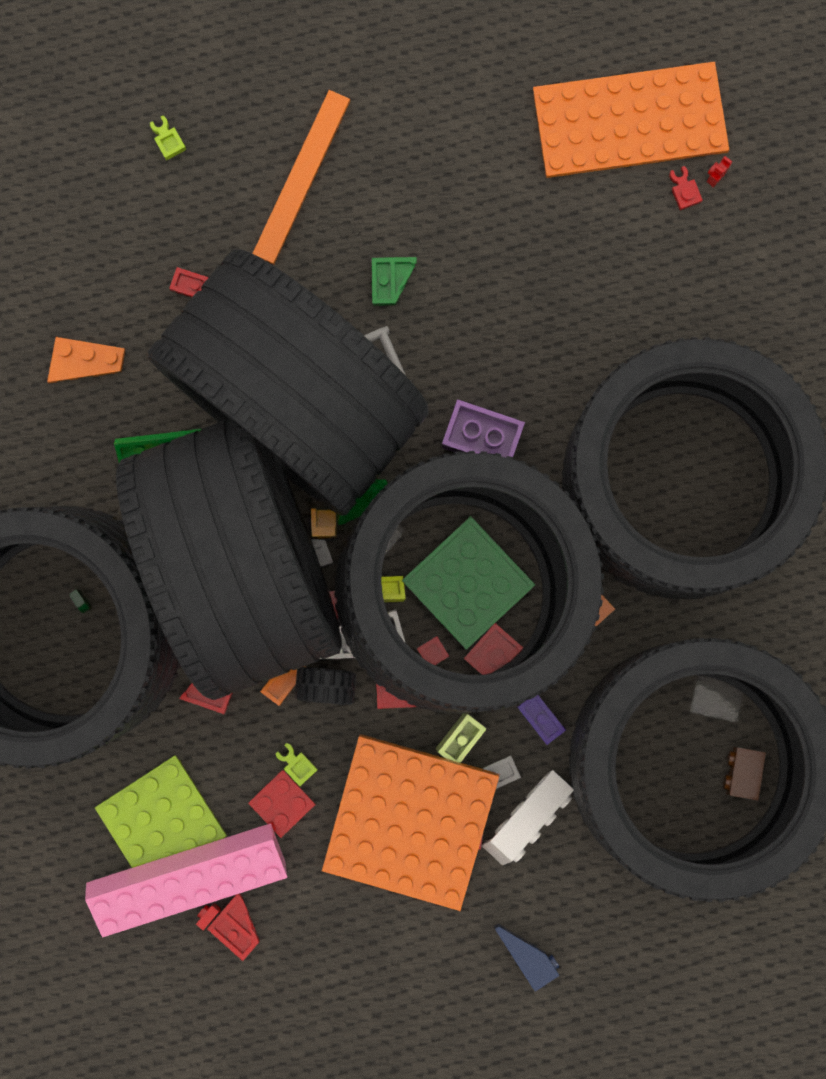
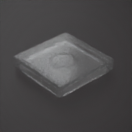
M697 676L690 712L737 722L743 693L723 681L705 676Z

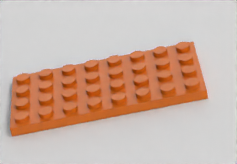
M715 62L533 87L546 178L729 152Z

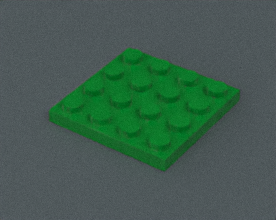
M471 516L402 580L466 650L535 586L528 576Z

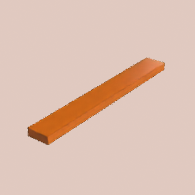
M331 90L328 91L252 253L274 265L347 110L350 103L349 98Z

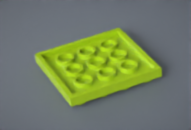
M177 755L95 807L132 868L221 840L227 836Z

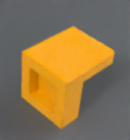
M316 508L311 509L313 539L337 538L335 512L331 510H317Z

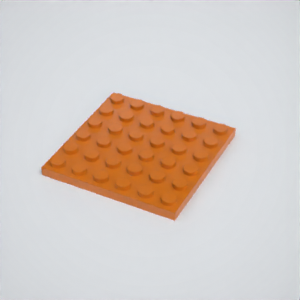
M360 734L322 871L461 911L500 774Z

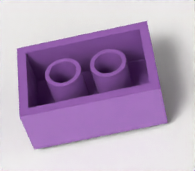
M457 399L442 442V448L452 452L475 451V453H480L481 451H486L491 454L499 453L501 457L505 458L507 456L513 457L525 422Z

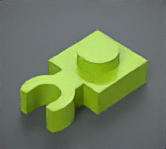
M161 116L163 121L161 127H156L153 121L150 122V126L153 132L159 135L154 139L167 161L185 151L186 147L176 129L168 130L169 123L164 116Z
M286 743L285 746L288 748L289 754L282 756L278 751L276 756L279 760L288 763L284 770L301 786L318 769L302 752L296 757L293 746Z

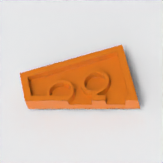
M56 337L47 382L56 383L58 381L122 372L125 349Z

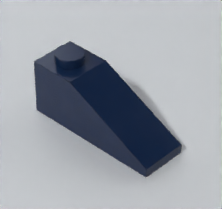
M500 924L494 926L535 992L559 976L556 969L560 966L553 955L548 957L545 951Z

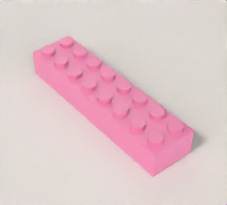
M270 823L87 882L85 901L101 936L106 937L287 878L286 863Z

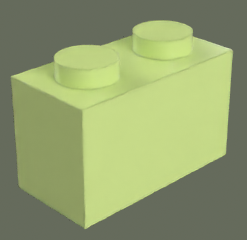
M463 713L436 747V750L444 758L461 763L485 732L486 728L468 713Z

